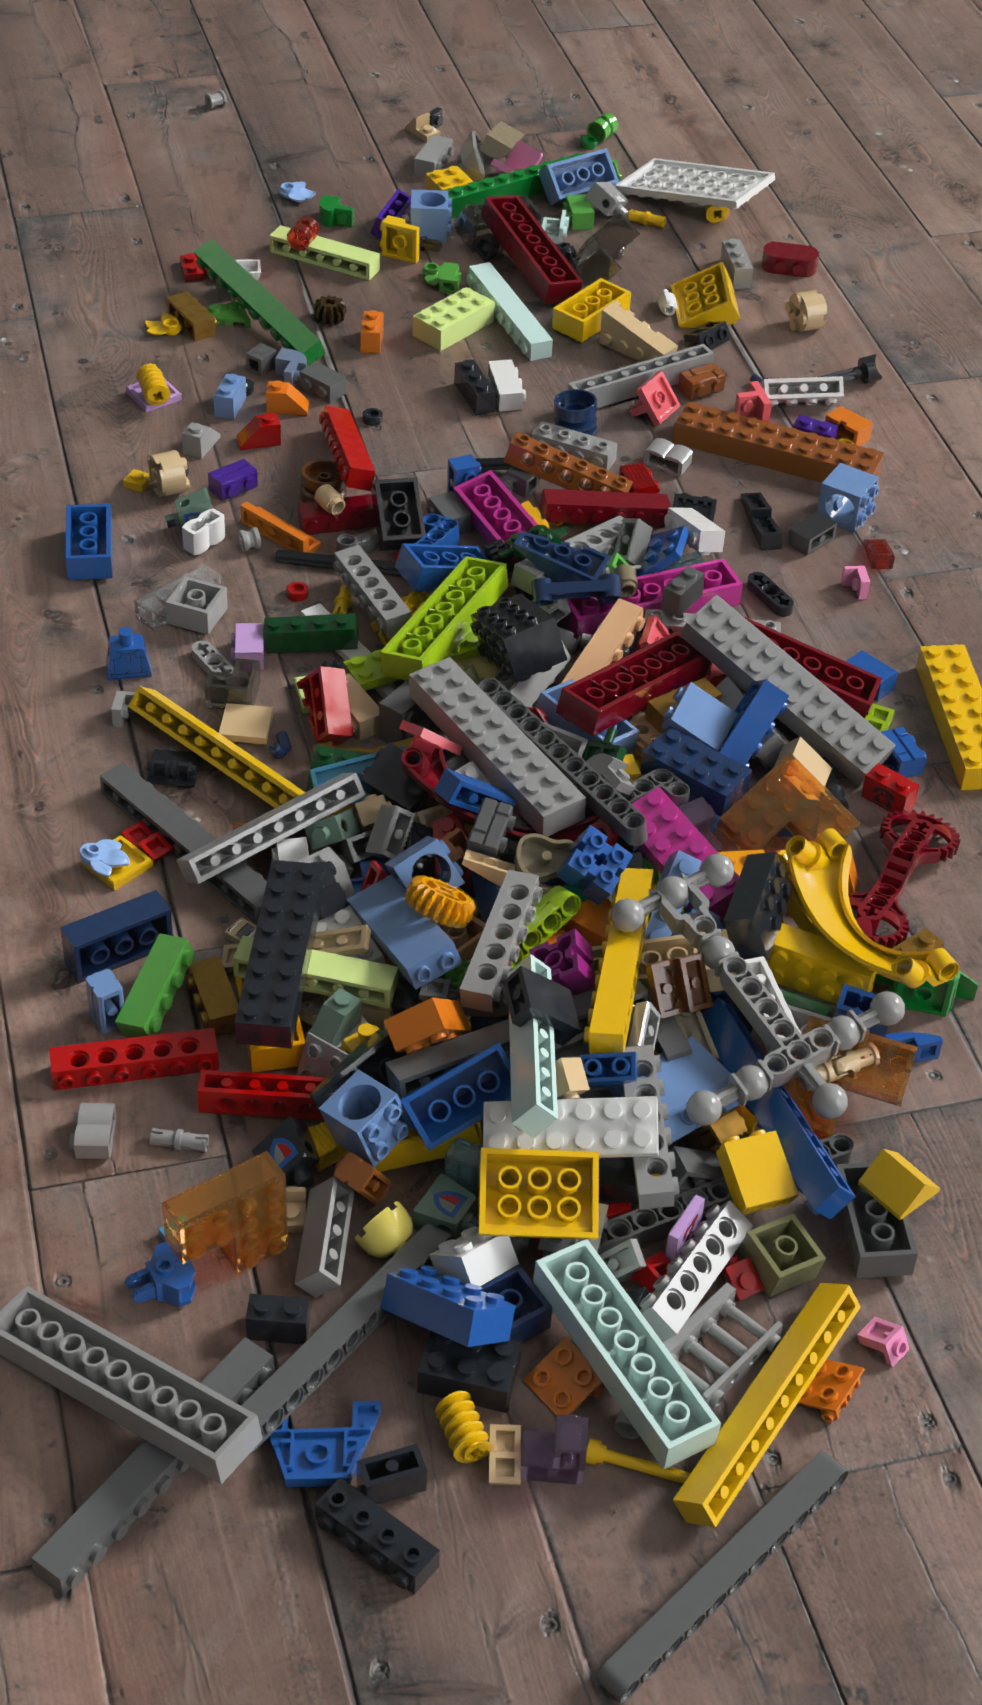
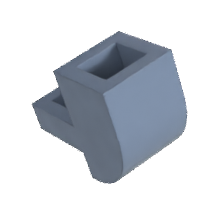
M281 348L275 358L276 375L283 376L284 382H289L294 387L300 381V371L307 367V359L299 351Z

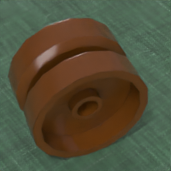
M314 460L304 464L301 468L300 500L302 502L315 501L316 490L325 484L331 485L342 497H346L347 489L334 461Z

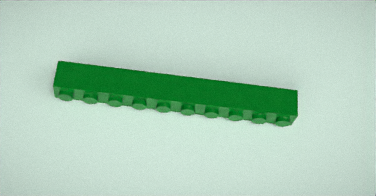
M575 153L572 156L546 161L539 165H531L525 169H517L514 172L500 174L496 177L485 178L481 181L470 182L467 185L455 186L452 189L445 190L448 191V198H452L451 219L481 211L485 197L518 195L520 199L545 193L538 172L548 164L584 154Z
M212 238L194 251L197 258L195 260L197 266L201 270L205 269L211 280L215 279L222 290L226 289L232 300L236 299L244 311L247 309L254 321L258 320L265 331L269 330L274 340L280 341L283 348L296 350L304 354L307 359V367L326 353L321 340Z

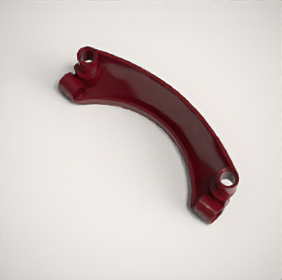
M416 737L411 747L406 748L402 752L403 772L444 807L474 825L478 813L450 804L434 791L445 768H447L442 748L427 740ZM595 814L548 837L554 840L568 839L575 843L577 837L591 825L606 835L607 839L605 842L613 846L614 842L618 840L619 835ZM514 824L512 832L507 830L505 837L518 842L519 839L527 834L538 833L533 827Z

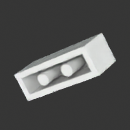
M512 359L488 361V381L496 391L495 401L499 412L523 410V402H526V390L522 389V379L518 378V368L514 367Z

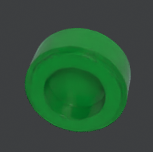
M586 135L580 139L581 148L586 150L597 148L598 139L596 137Z

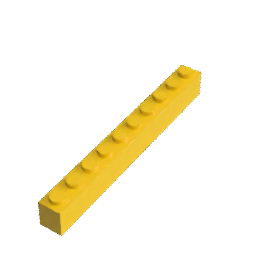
M138 686L128 705L129 708L274 808L305 793L299 787L158 691Z
M626 868L621 873L620 879L615 886V893L612 894V908L614 904L622 899L628 898L639 901L649 896V889H654L653 869ZM609 909V925H606L605 941L602 943V957L599 958L598 965L599 974H596L595 990L597 991L592 992V1008H589L588 1025L590 1026H585L584 1042L589 1043L590 1054L625 1052L649 914L645 915L641 927L636 931L626 933L619 931L613 926L610 918L612 909Z
M820 1283L719 1431L716 1444L708 1447L674 1497L673 1501L686 1523L710 1527L718 1525L861 1308L850 1285Z

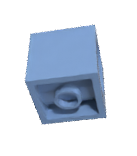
M411 190L410 225L420 227L419 237L427 236L429 239L447 243V235H451L452 198H448V191Z
M840 463L822 482L817 512L836 522L837 526L855 532L860 525H864L867 517L873 515L876 509L874 500L879 492V486H877L879 477Z
M426 836L385 863L390 874L405 889L412 881L414 863L423 855L433 858L436 856L441 866L439 879L442 882L456 888L465 883L461 878L464 875L462 869L457 862L453 863L448 857L450 853L449 848L443 840L439 841L437 838Z
M357 1070L319 1107L335 1142L373 1167L384 1159L413 1129L397 1093L360 1070Z

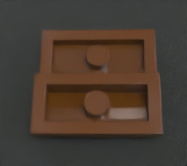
M703 953L675 957L645 965L653 1006L660 1013V1019L684 1012L691 1013L713 1006Z

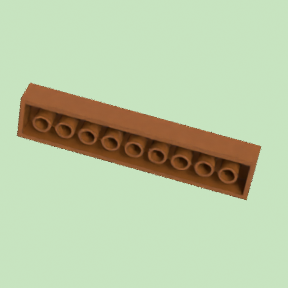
M689 401L675 421L672 442L818 482H823L840 463L879 476L884 452L873 448L857 446L854 443L838 441L835 438L819 436L815 433L788 428L773 422L769 423L754 417H746L735 412H727L716 407H708Z

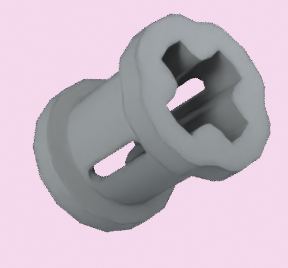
M222 90L214 94H205L204 100L208 109L227 104L226 94Z

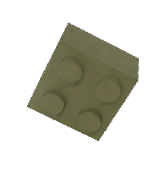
M794 1213L747 1231L738 1249V1253L743 1259L751 1258L764 1290L769 1297L815 1279L826 1260Z

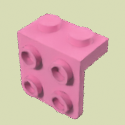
M519 140L505 163L494 158L491 165L496 168L495 172L498 174H506L517 169L528 168L531 165H538L543 154Z

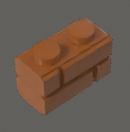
M715 363L679 373L678 388L690 400L724 390L726 374Z
M352 1152L341 1157L335 1167L334 1176L375 1205L380 1203L391 1187L392 1181Z

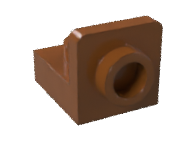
M456 828L454 831L446 833L441 840L445 842L450 850L448 854L450 860L453 863L457 862L462 871L465 872L468 868L462 865L465 853L461 847L467 841L462 831Z

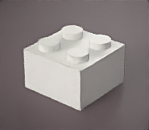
M478 1227L464 1230L461 1233L462 1237L441 1243L438 1246L439 1249L430 1254L433 1266L439 1269V1273L459 1277L460 1282L464 1284H475L478 1286H482L519 1264L509 1236L479 1235Z

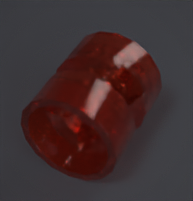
M302 216L287 233V240L290 246L299 251L308 248L320 232L317 221L312 217Z

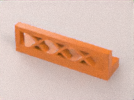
M247 501L240 505L241 523L249 528L256 527L260 534L287 550L313 553L321 548V541L265 509L255 507Z

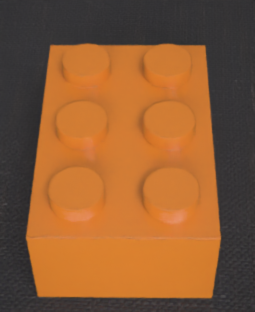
M430 998L384 1020L395 1051L406 1052L407 1055L472 1031L461 1003L457 1000Z

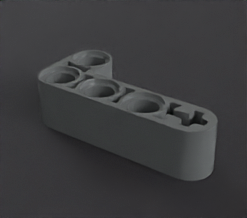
M667 769L653 770L632 781L631 783L635 789L630 795L618 791L632 804L659 786L683 814L688 809L689 786Z

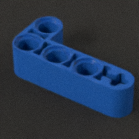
M437 514L423 516L426 534L415 544H460L459 526L456 520Z

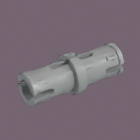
M152 1128L151 1130L153 1132L150 1133L151 1146L175 1148V1151L185 1149L207 1152L206 1147L209 1144L208 1134L184 1132V1129L174 1131Z

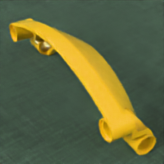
M829 828L824 830L819 835L817 842L807 841L801 835L793 836L787 842L786 852L791 875L804 908L820 932L843 953L865 968L891 980L903 983L909 988H918L925 981L935 987L956 977L960 966L943 947L926 951H899L875 943L864 934L853 916L848 895L852 850L850 845L835 829Z

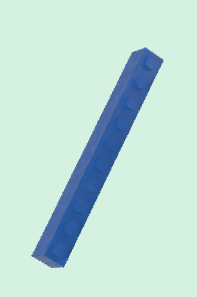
M717 998L713 1002L712 1007L707 1008L701 1013L719 1055V1060L722 1061L723 1066L730 1073H736L742 1066L750 1064L756 1066V1062L759 1059L764 1060V1053L733 1006ZM781 1085L772 1088L760 1099L747 1100L745 1107L751 1114L757 1117L758 1122L756 1124L759 1129L765 1130L766 1133L777 1132L791 1174L795 1179L796 1188L807 1198V1207L815 1215L820 1213L832 1219L855 1198V1195L785 1086Z

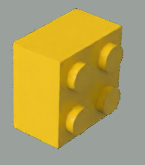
M450 166L447 169L426 173L425 190L445 191L474 181L458 166Z

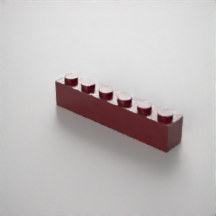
M543 489L539 505L542 518L546 519L547 522L602 524L617 516H621L623 518L641 519L648 526L666 527L664 519L666 514H668V507L672 508L667 494Z

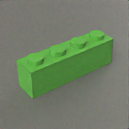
M159 933L115 1021L123 1036L130 1038L156 1035L160 1031L165 1014L171 1008L173 998L178 988L183 984L186 971L194 961L195 952L188 939Z

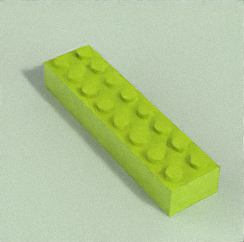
M466 556L380 651L383 676L408 680L409 674L447 659L471 631L470 624L473 622L470 615L477 612V609L480 607L492 606L509 587L506 563Z

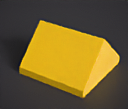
M886 1149L881 1150L858 1181L860 1187L899 1220L906 1217L940 1191V1188L898 1152Z

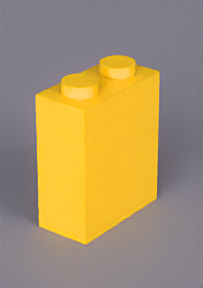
M758 1130L751 1133L749 1137L742 1139L739 1136H733L725 1139L722 1146L717 1150L716 1154L733 1203L743 1215L790 1204L799 1195L776 1131L766 1133L765 1130Z

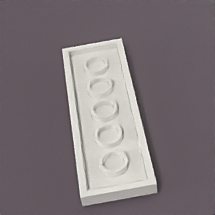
M657 1096L557 1099L558 1119L534 1138L525 1132L519 1131L512 1124L511 1101L484 1102L483 1148L599 1152V1158L659 1156Z

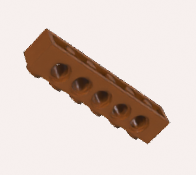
M516 432L511 440L504 462L567 490L629 492L633 481L623 476L614 474L605 468L593 465L584 459L577 458L519 432Z

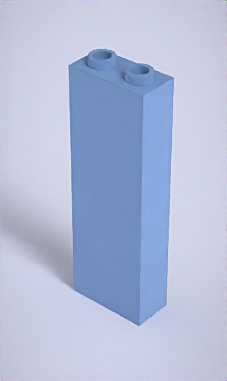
M391 874L348 898L347 901L362 925H368L371 929V938L391 962L398 967V970L414 989L417 990L461 965L462 960L454 942L437 923L424 917V915L416 912L414 908L409 906L404 897L406 889Z

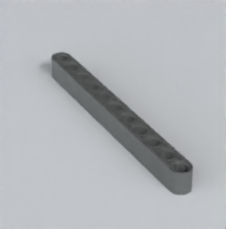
M486 678L479 683L478 687L586 797V805L631 846H640L647 841L646 821L640 811L498 680Z
M839 1133L819 1140L836 1166L837 1164H851L855 1143L850 1136ZM725 1177L674 1195L673 1207L637 1209L608 1220L606 1229H603L597 1253L600 1255L629 1239H637L640 1249L667 1239L669 1232L695 1195L705 1199L701 1222L706 1221L705 1214L715 1204L721 1206L729 1200L733 1203Z
M430 1223L423 1226L241 1405L256 1414L259 1420L263 1440L252 1452L391 1314V1312L381 1308L387 1273L400 1272L401 1268L421 1270V1266L434 1267L430 1254L437 1251L441 1243L455 1240L454 1236Z
M824 1450L819 1452L606 1661L597 1673L595 1680L617 1701L622 1704L626 1702L840 1488L846 1480L849 1470Z

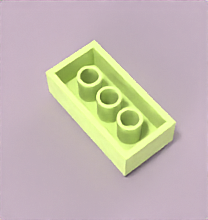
M465 287L413 315L412 336L442 351L493 323L495 302Z

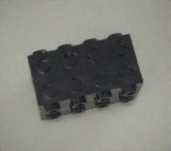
M522 594L501 598L498 600V603L492 606L480 607L477 609V612L470 615L473 622L470 624L473 634L478 638L479 644H477V649L480 655L487 658L489 663L496 665L498 670L501 669L507 677L510 676L516 682L526 681L531 678V675L538 672H547L552 669V666L567 660L555 617Z

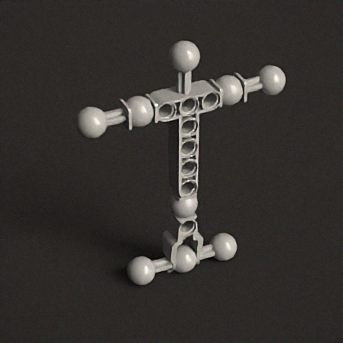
M718 853L709 855L702 862L700 870L689 876L681 873L680 877L669 876L663 878L656 890L649 889V896L639 901L626 898L614 904L610 913L613 926L619 931L626 933L636 931L641 927L645 915L660 908L659 913L670 930L675 934H682L694 948L698 949V953H703L705 965L715 970L714 975L720 977L722 987L771 1051V1053L765 1056L763 1061L759 1059L756 1062V1066L751 1064L742 1066L736 1073H731L727 1086L715 1093L708 1090H700L693 1093L686 1103V1111L689 1119L697 1125H712L719 1119L722 1108L737 1100L743 1107L746 1105L747 1100L760 1099L772 1088L779 1087L798 1076L802 1077L813 1092L812 1105L815 1112L823 1118H838L846 1111L848 1106L846 1092L837 1084L827 1083L815 1067L828 1060L831 1054L835 1056L838 1050H849L858 1042H862L868 1028L876 1024L884 1026L896 1025L905 1014L903 999L894 992L885 991L878 993L872 999L870 1009L856 1015L850 1009L847 1011L846 1016H836L827 1024H824L822 1028L819 1027L801 1035L747 962L739 957L738 952H735L733 943L726 937L721 936L722 931L716 928V922L709 913V900L699 890V888L707 884L721 887L731 881L734 875V866L726 855ZM689 900L696 913L679 914L676 909L684 906ZM729 972H735V973H737L738 975H733V974H731V973H729ZM761 1013L767 1014L769 1017L762 1016ZM777 1034L783 1035L786 1038H780ZM816 1043L822 1044L825 1047H819ZM793 1056H799L802 1059H795ZM769 1068H775L779 1072H773Z

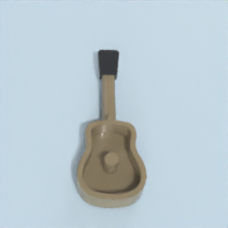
M527 834L520 839L515 851L514 863L516 871L539 875V883L559 878L556 876V873L563 861L571 854L569 851L574 842L568 839L554 840L541 834ZM631 853L633 856L626 868L641 869L643 866L642 853Z

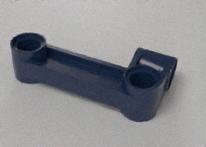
M605 574L600 576L599 580L552 583L550 578H538L531 581L533 603L538 606L553 604V600L589 597H596L599 605L615 604L619 598H622L620 575Z

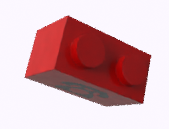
M878 763L865 775L861 796L893 814L895 810L902 813V810L905 809L909 812L915 806L919 784Z

